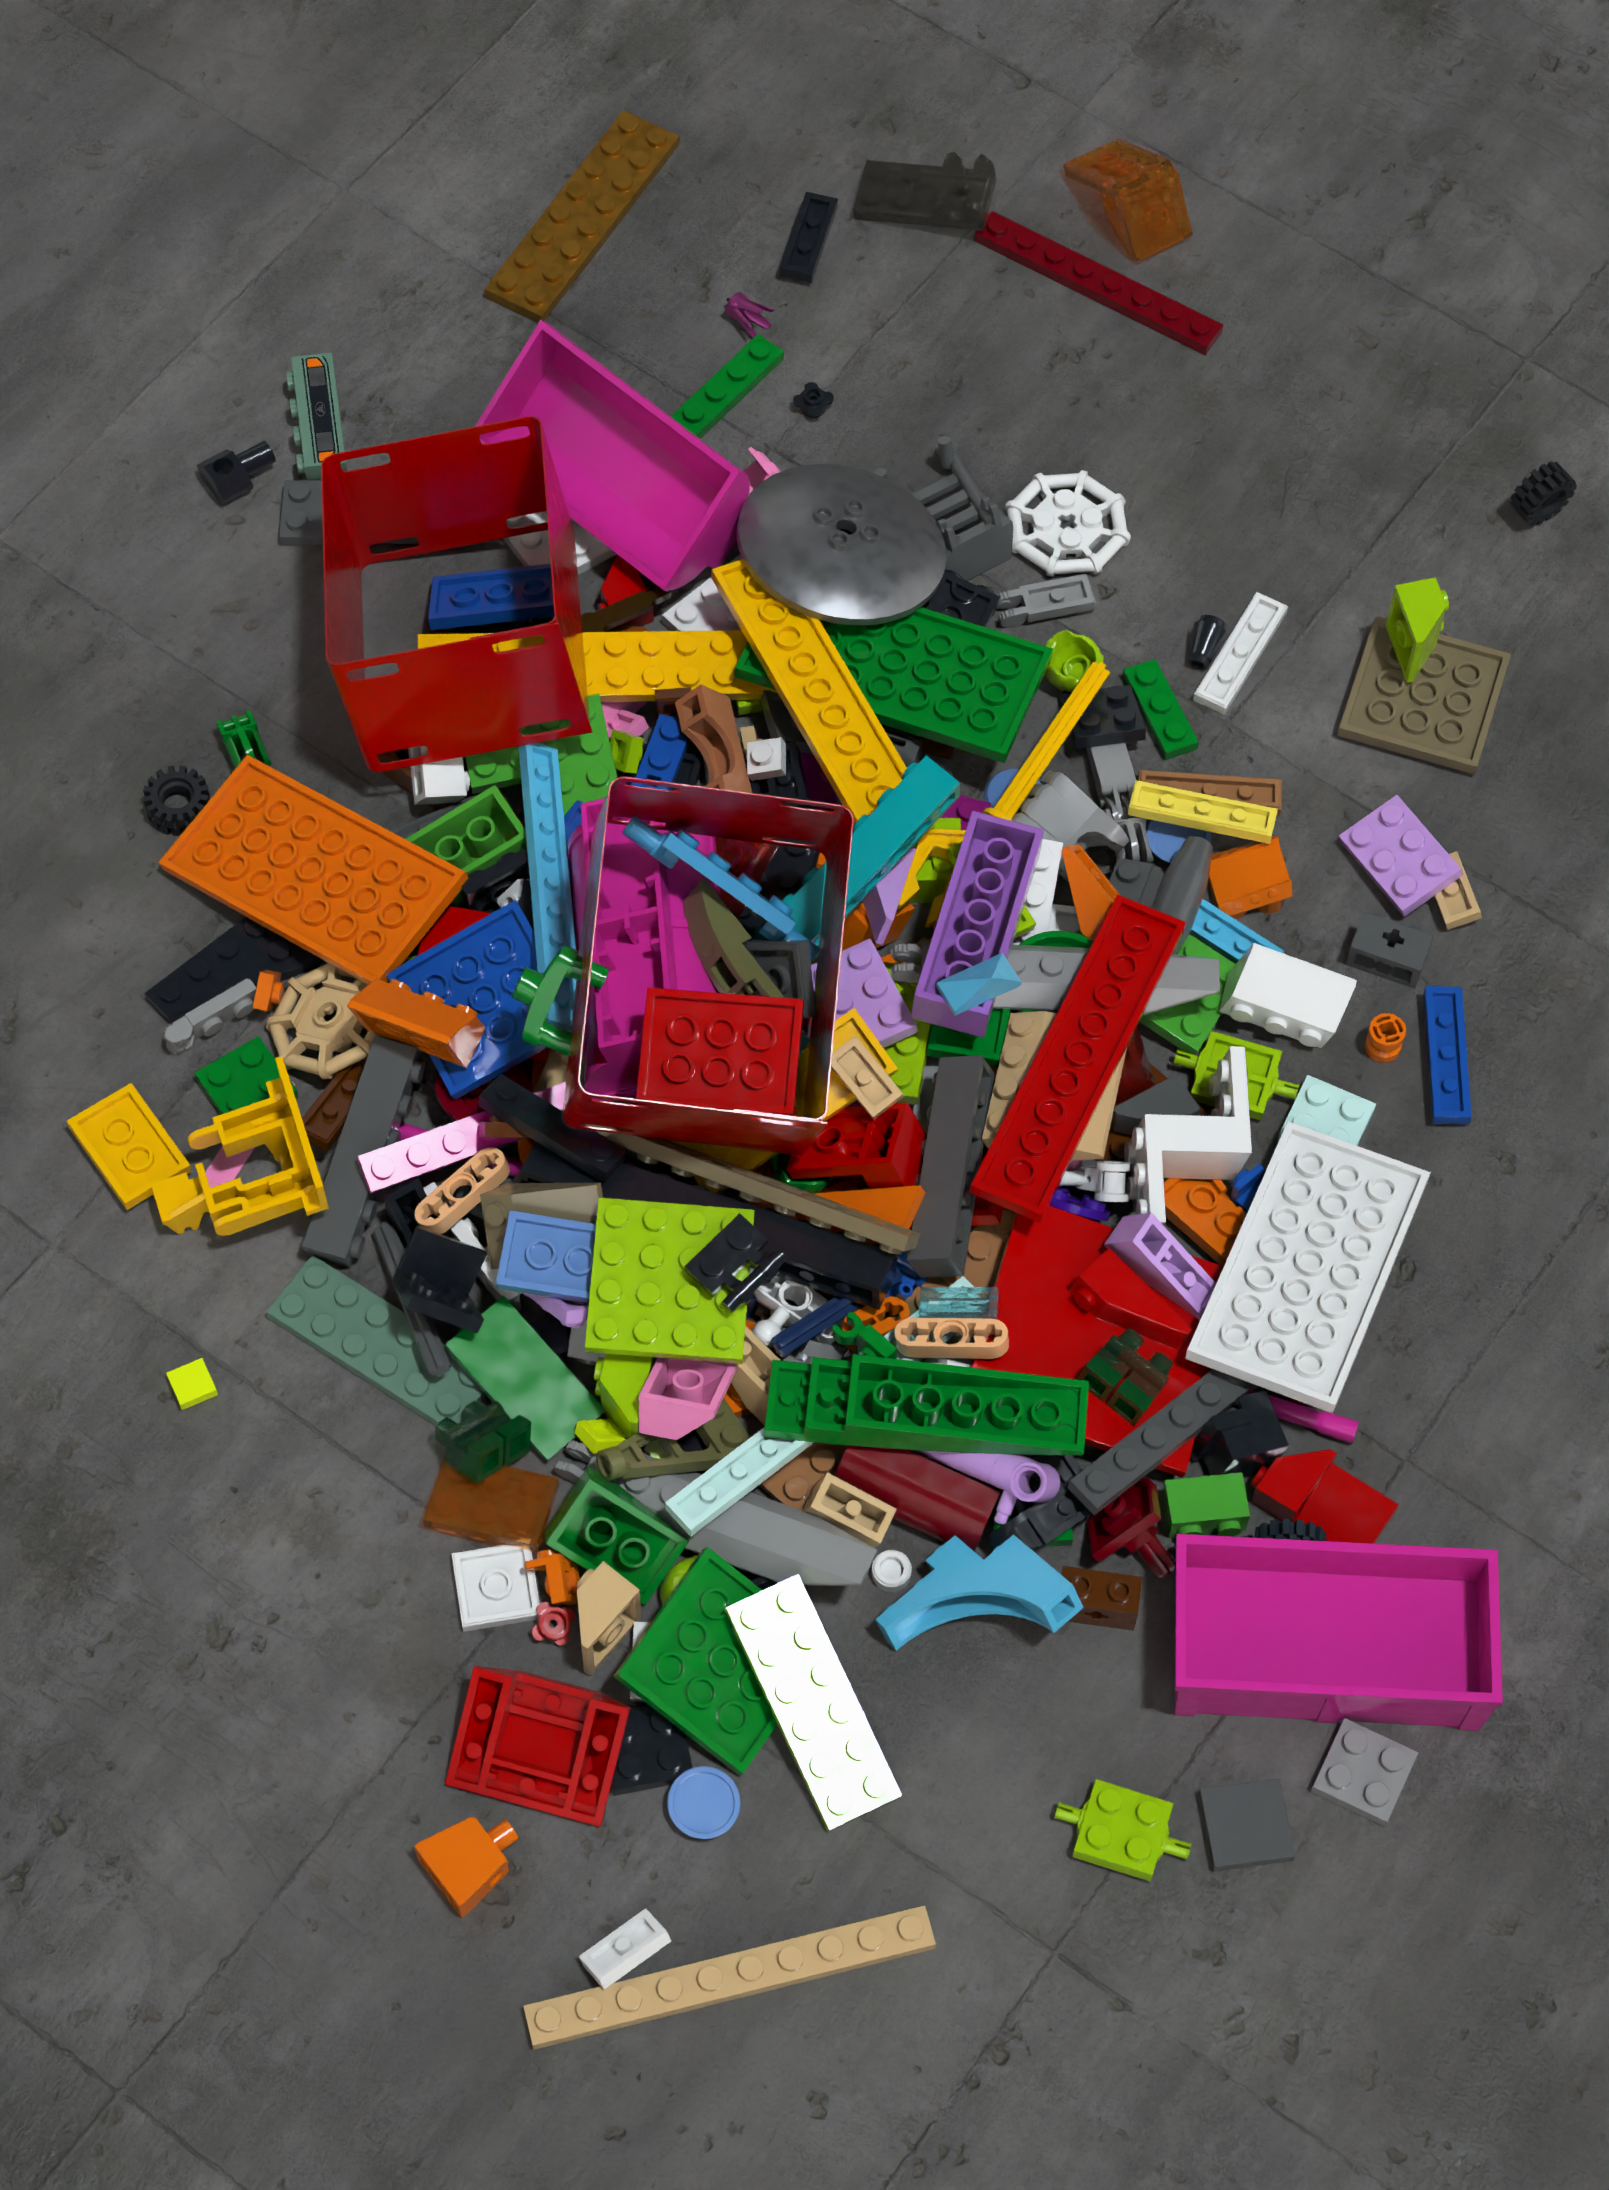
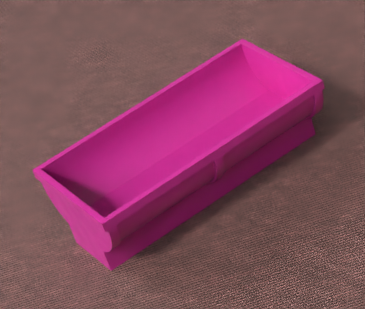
M540 320L475 426L527 416L539 418L542 422L570 518L662 590L669 592V590L686 585L707 566L712 568L720 567L737 542L739 515L750 490L748 475L565 337L555 327L546 321ZM527 426L485 433L479 437L482 444H491L522 438L530 435Z
M605 798L581 804L582 824L573 831L567 844L568 859L571 864L576 948L579 953L592 832ZM613 817L612 819L630 821L632 818ZM642 820V821L645 822L646 824H653V825H665V824H666V823H662V822ZM607 823L592 961L609 968V972L601 990L589 985L583 1042L585 1059L584 1086L585 1091L588 1093L630 1098L637 1095L647 987L719 993L705 971L694 948L684 914L683 901L703 879L708 881L720 898L721 895L720 887L682 859H679L674 867L670 869L623 835L622 831L626 825ZM655 829V830H657V831H658L659 833H661V834H663L664 832H666V833L668 832V831H665V830ZM690 834L699 841L700 844L697 847L699 851L706 856L711 851L716 853L715 837ZM593 1098V1100L606 1101V1102L616 1101V1100Z

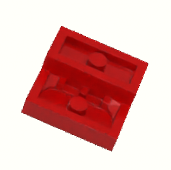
M1331 1463L1294 1522L1298 1519L1304 1520V1524L1312 1522L1316 1524L1315 1527L1321 1526L1323 1531H1326V1541L1375 1544L1397 1511L1399 1504Z

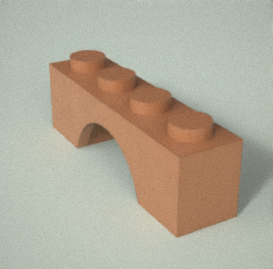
M700 684L677 700L675 705L682 732L697 746L706 762L709 772V783L704 787L752 793L730 697Z

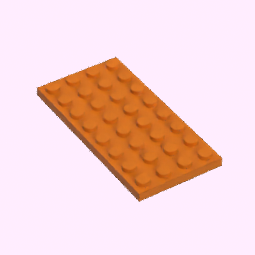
M246 755L158 862L165 872L367 985L375 979L384 982L389 981L388 973L401 966L460 892L464 882L469 879L464 870L249 755Z

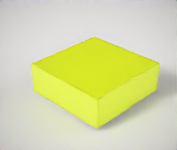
M203 1358L166 1373L182 1410L218 1396Z
M611 1419L578 1421L574 1432L593 1454L617 1446L628 1439Z

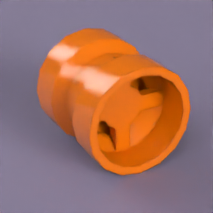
M1390 1013L1379 1014L1373 1018L1364 1045L1365 1051L1371 1059L1380 1063H1388L1399 1056L1406 1035V1026L1402 1019Z

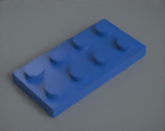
M551 564L436 576L432 579L428 614L431 630H451L457 627L474 625L487 626L492 623L522 622L528 619L554 618L555 616Z

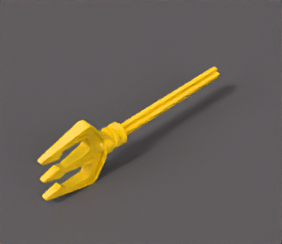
M1091 663L995 807L985 808L982 813L1012 821L1110 675V671L1105 669L1106 665L1104 663ZM929 829L920 838L916 845V851L897 910L903 908L918 894L920 887L916 876L927 858L934 855L950 861L947 856L949 847L961 843L966 830ZM954 866L943 894L934 898L925 924L926 928H929L938 921Z

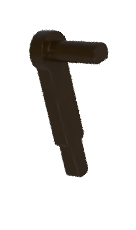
M657 587L646 593L641 591L597 612L584 613L581 615L582 632H605L651 611L652 606L671 597V590L668 592Z

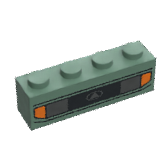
M332 352L291 357L293 371H286L289 392L295 391L296 398L289 399L292 419H299V426H293L295 447L302 446L303 452L296 454L298 474H305L306 480H321L322 461L331 454L345 452ZM346 460L340 462L342 470L347 471Z

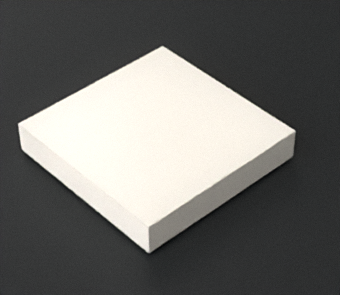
M530 1541L451 1553L463 1632L537 1620L536 1607L540 1602L535 1571L525 1569V1561L533 1560Z

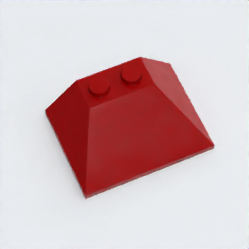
M474 1666L445 1785L601 1827L631 1708L599 1691L520 1670Z

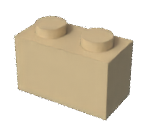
M828 1472L815 1483L803 1509L804 1512L822 1518L873 1548L881 1544L897 1510Z

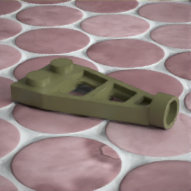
M723 1398L715 1417L695 1429L707 1446L706 1450L686 1452L681 1449L676 1440L638 1432L617 1446L598 1451L596 1463L599 1473L606 1481L620 1477L627 1479L704 1471L710 1469L751 1437ZM658 1440L669 1458L648 1461L640 1447Z

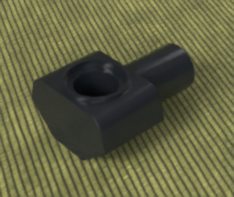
M264 440L237 455L233 451L226 449L197 464L203 481L223 505L252 490L253 484L249 475L276 462L271 447Z

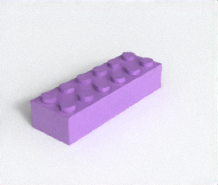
M972 811L914 994L912 1019L984 1038L996 997L954 1016L938 991L936 983L1000 953H1003L1008 960L1040 855L1044 829Z

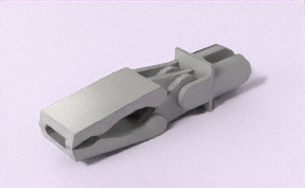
M1117 743L1086 747L1100 808H1105L1104 812L1120 825L1129 839V842L1120 852H1115L1116 859H1125L1126 852L1127 859L1140 861V846L1143 862L1152 863L1154 859L1145 829L1147 819L1128 815L1136 777L1126 744Z

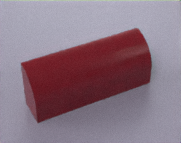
M848 1445L835 1473V1477L896 1508L897 1510L892 1519L945 1543L955 1535L974 1552L1000 1496V1492L905 1449Z

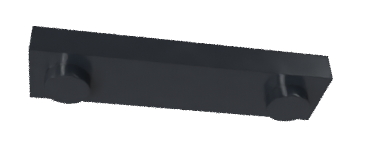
M500 1074L479 1095V1107L603 1183L626 1159V1149L596 1131L575 1129L568 1126L563 1119L562 1110L503 1074Z

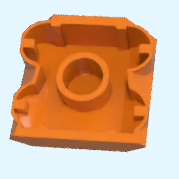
M1273 835L1270 844L1254 841L1212 855L1208 885L1215 907L1232 918H1243L1247 911L1256 908L1265 914L1276 913L1281 909L1284 899L1293 897L1292 880L1289 878L1278 836Z

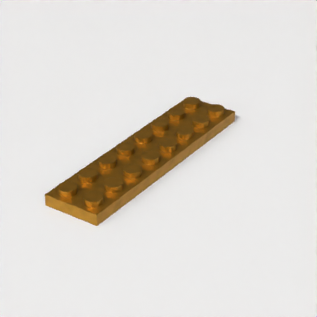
M622 110L484 288L485 298L537 323L540 320L545 321L680 145L679 135Z

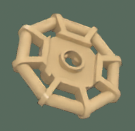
M330 963L296 979L292 977L287 981L289 986L280 1004L277 1006L273 1016L269 1017L266 1021V1029L271 1032L279 1055L278 1057H283L286 1070L293 1068L319 1075L323 1080L332 1079L334 1073L368 1057L374 1037L382 1036L369 1031L364 1039L359 1036L364 1026L347 1007L350 999L368 986L366 983L358 979L354 983L342 981L341 978L344 976L355 977ZM322 982L324 987L315 990L313 986ZM336 1010V1015L333 1019L329 1021L324 1019L326 1014L331 1015ZM289 1028H296L297 1032L295 1033L297 1037L290 1043L286 1032ZM353 1043L357 1045V1046H355V1047L349 1049V1048L352 1046ZM307 1048L319 1051L318 1060L302 1056L301 1054ZM334 1051L343 1052L332 1058V1053Z

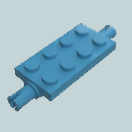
M634 815L622 831L623 835L668 868L672 869L677 861L682 859L759 914L765 921L758 931L767 939L808 940L794 929L796 922L790 916L793 912L790 906L774 895L770 900L759 894L762 887L744 873L739 878L728 871L731 867L730 863L715 852L711 851L706 856L697 849L700 844L699 841L680 828L677 834L670 829L667 833L661 834ZM808 940L810 962L812 963L821 949Z

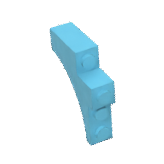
M1014 1534L1003 1544L997 1546L984 1560L954 1535L925 1560L931 1572L919 1580L913 1588L894 1604L888 1606L875 1621L887 1643L897 1651L911 1639L935 1626L951 1620L975 1615L999 1614L1020 1617L1036 1622L1055 1633L1084 1607L1073 1584Z

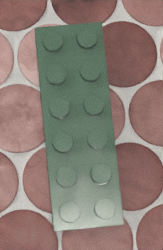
M314 1255L307 1260L266 1311L269 1320L452 1437L456 1436L486 1397V1394L445 1348L444 1350L451 1365L450 1370L441 1377L429 1374L405 1313ZM439 1335L444 1347L448 1340Z

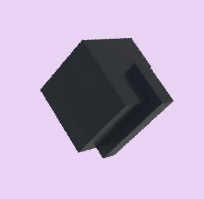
M1266 1390L1237 1397L1236 1402L1239 1410L1211 1416L1194 1440L1191 1452L1193 1462L1204 1459L1210 1475L1242 1472L1243 1477L1257 1474L1262 1466L1269 1469L1277 1457H1281L1289 1447V1444Z

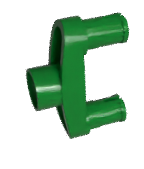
M563 945L543 974L526 966L524 967L511 998L530 1006L522 1041L533 1046L541 1044L569 1057L572 1033L548 1023V1018H546L563 979H567L569 976L580 981L583 957L578 955L579 951ZM592 961L590 986L601 990L609 968Z

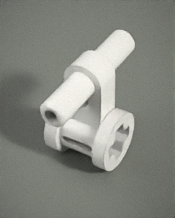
M1096 1161V1167L1083 1166L1076 1168L1075 1171H1066L1059 1186H1076L1078 1189L1095 1191L1094 1200L1128 1202L1129 1193L1125 1192L1126 1171H1130V1163Z

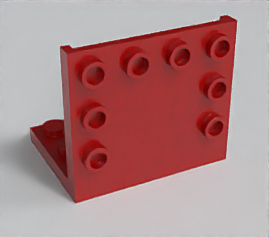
M647 987L636 1099L798 1117L795 1099L804 999ZM636 1103L640 1106H647V1104Z

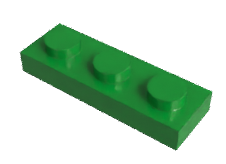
M1149 660L1123 669L1122 678L1126 685H1131L1140 713L1164 760L1197 750L1199 742L1157 660Z

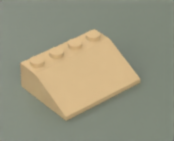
M1037 1011L1010 1014L982 1135V1141L988 1149L1057 1013ZM1126 1050L1071 1161L1104 1158Z

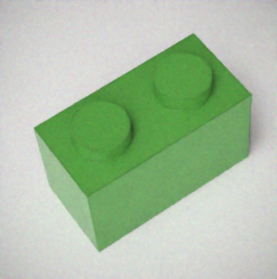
M1242 1472L1164 1481L1161 1497L1168 1538H1176V1534L1208 1535L1218 1533L1219 1536H1235L1240 1534L1241 1531H1246L1250 1513Z

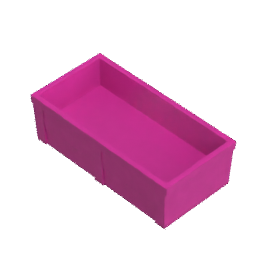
M1176 1534L1174 1716H1195V1714L1310 1719L1317 1720V1723L1337 1724L1338 1721H1343L1346 1718L1352 1722L1459 1727V1730L1479 1731L1495 1708H1500L1502 1705L1498 1550Z

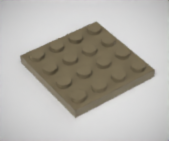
M1375 616L1337 736L1475 775L1511 654L1439 634L1436 647L1415 680L1406 683L1385 626L1387 619Z

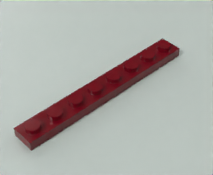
M994 211L989 213L975 232V242L1205 356L1222 334L1223 324Z

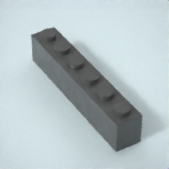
M378 1036L374 1037L323 1184L329 1209L312 1215L302 1244L307 1256L311 1257L314 1255L320 1260L351 1268L354 1258H360L365 1245V1237L362 1236L366 1223L371 1224L376 1214L377 1202L374 1199L377 1192L369 1193L356 1158L401 1141V1131L398 1130L402 1118H408L413 1106V1097L410 1095L414 1083L419 1084L425 1070V1062L422 1061L423 1059L417 1047Z
M982 1055L939 1058L938 1071L933 1075V1102L927 1110L929 1127L927 1139H924L922 1142L923 1164L922 1170L916 1178V1186L921 1185L926 1194L912 1222V1231L921 1234L917 1247L905 1251L907 1262L911 1264L921 1278L964 1276L976 1195L969 1193L981 1166L984 1148L982 1135L995 1073Z

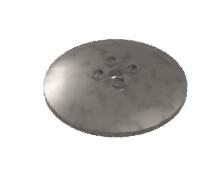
M812 464L786 469L772 475L756 486L749 494L742 506L737 524L738 548L753 578L770 595L788 607L807 616L831 623L875 625L905 617L929 601L939 587L945 570L946 547L944 538L936 520L927 508L911 493L896 483L875 473L850 466ZM839 529L848 530V531H850L852 534H851V535H848L846 532L841 531V530H839Z

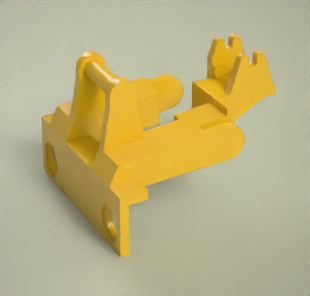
M282 1056L275 1058L280 1078L266 1082L270 1098L212 1117L213 1125L198 1129L188 1136V1143L192 1149H204L222 1142L226 1158L265 1144L273 1154L274 1159L279 1161L282 1171L246 1184H242L241 1178H237L210 1188L203 1163L201 1162L195 1164L198 1177L189 1179L187 1172L152 1182V1190L163 1225L168 1226L177 1234L185 1233L184 1229L187 1227L197 1230L203 1214L209 1211L216 1234L226 1236L301 1208H305L307 1216L329 1209L321 1177Z

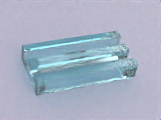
M921 1287L919 1318L997 1319L999 1309L998 1287ZM928 1301H989V1304H966V1302L928 1304Z

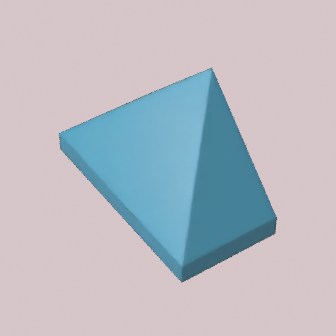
M1003 953L936 983L938 991L954 1016L1021 986V980Z

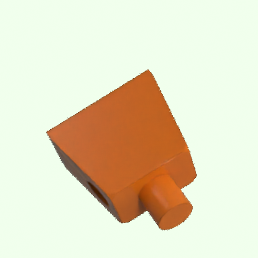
M469 1817L414 1845L419 1862L459 1916L463 1918L509 1872L508 1861L502 1851L519 1838L506 1819L486 1832L475 1817Z

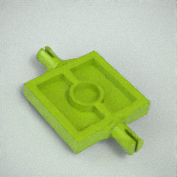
M1214 1031L1210 1032L1206 1047L1200 1052L1199 1056L1177 1049L1173 1065L1194 1070L1195 1082L1191 1096L1196 1102L1215 1107V1096L1209 1095V1077L1215 1073L1218 1061L1223 1059L1230 1046L1245 1047L1249 1116L1251 1118L1262 1121L1266 1104L1273 1097L1274 1093L1292 1098L1293 1100L1296 1099L1300 1085L1278 1079V1066L1282 1055L1280 1050Z
M1098 1779L1095 1780L1090 1799L1082 1809L1059 1802L1054 1819H1060L1077 1825L1078 1839L1072 1857L1151 1882L1156 1863L1163 1856V1853L1187 1860L1192 1843L1168 1837V1821L1174 1803Z

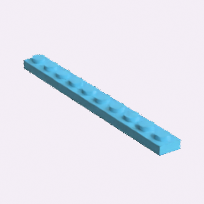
M534 743L520 746L519 758L538 972L543 974L563 945L576 950L558 749ZM568 976L567 979H563L546 1018H548V1023L571 1032L577 980Z

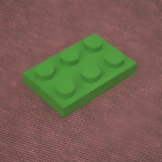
M1189 934L1177 955L1219 959L1220 993L1142 1015L1140 1023L1184 1052L1196 1055L1222 1014L1219 1010L1227 976L1236 964Z

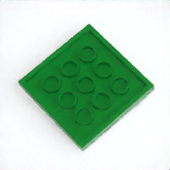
M706 1547L700 1552L613 1677L737 1775L744 1774L776 1727L777 1722L724 1609L763 1590L709 1547Z

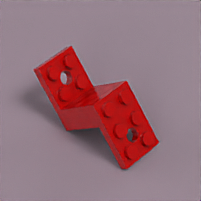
M908 1102L895 1103L875 1120L870 1117L862 1106L845 1107L825 1121L828 1124L803 1156L791 1155L787 1171L792 1179L862 1174L870 1189L916 1186V1178L918 1173L921 1172L923 1164L922 1142L924 1139H927V1135ZM835 1138H839V1140L835 1144L828 1146L835 1140ZM976 1196L971 1226L1000 1224L1004 1207Z

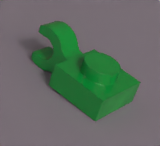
M849 1312L847 1314V1323L853 1327L852 1330L843 1331L836 1324L832 1327V1336L835 1341L842 1345H856L858 1347V1355L897 1359V1348L870 1324L864 1326L859 1316L855 1313Z

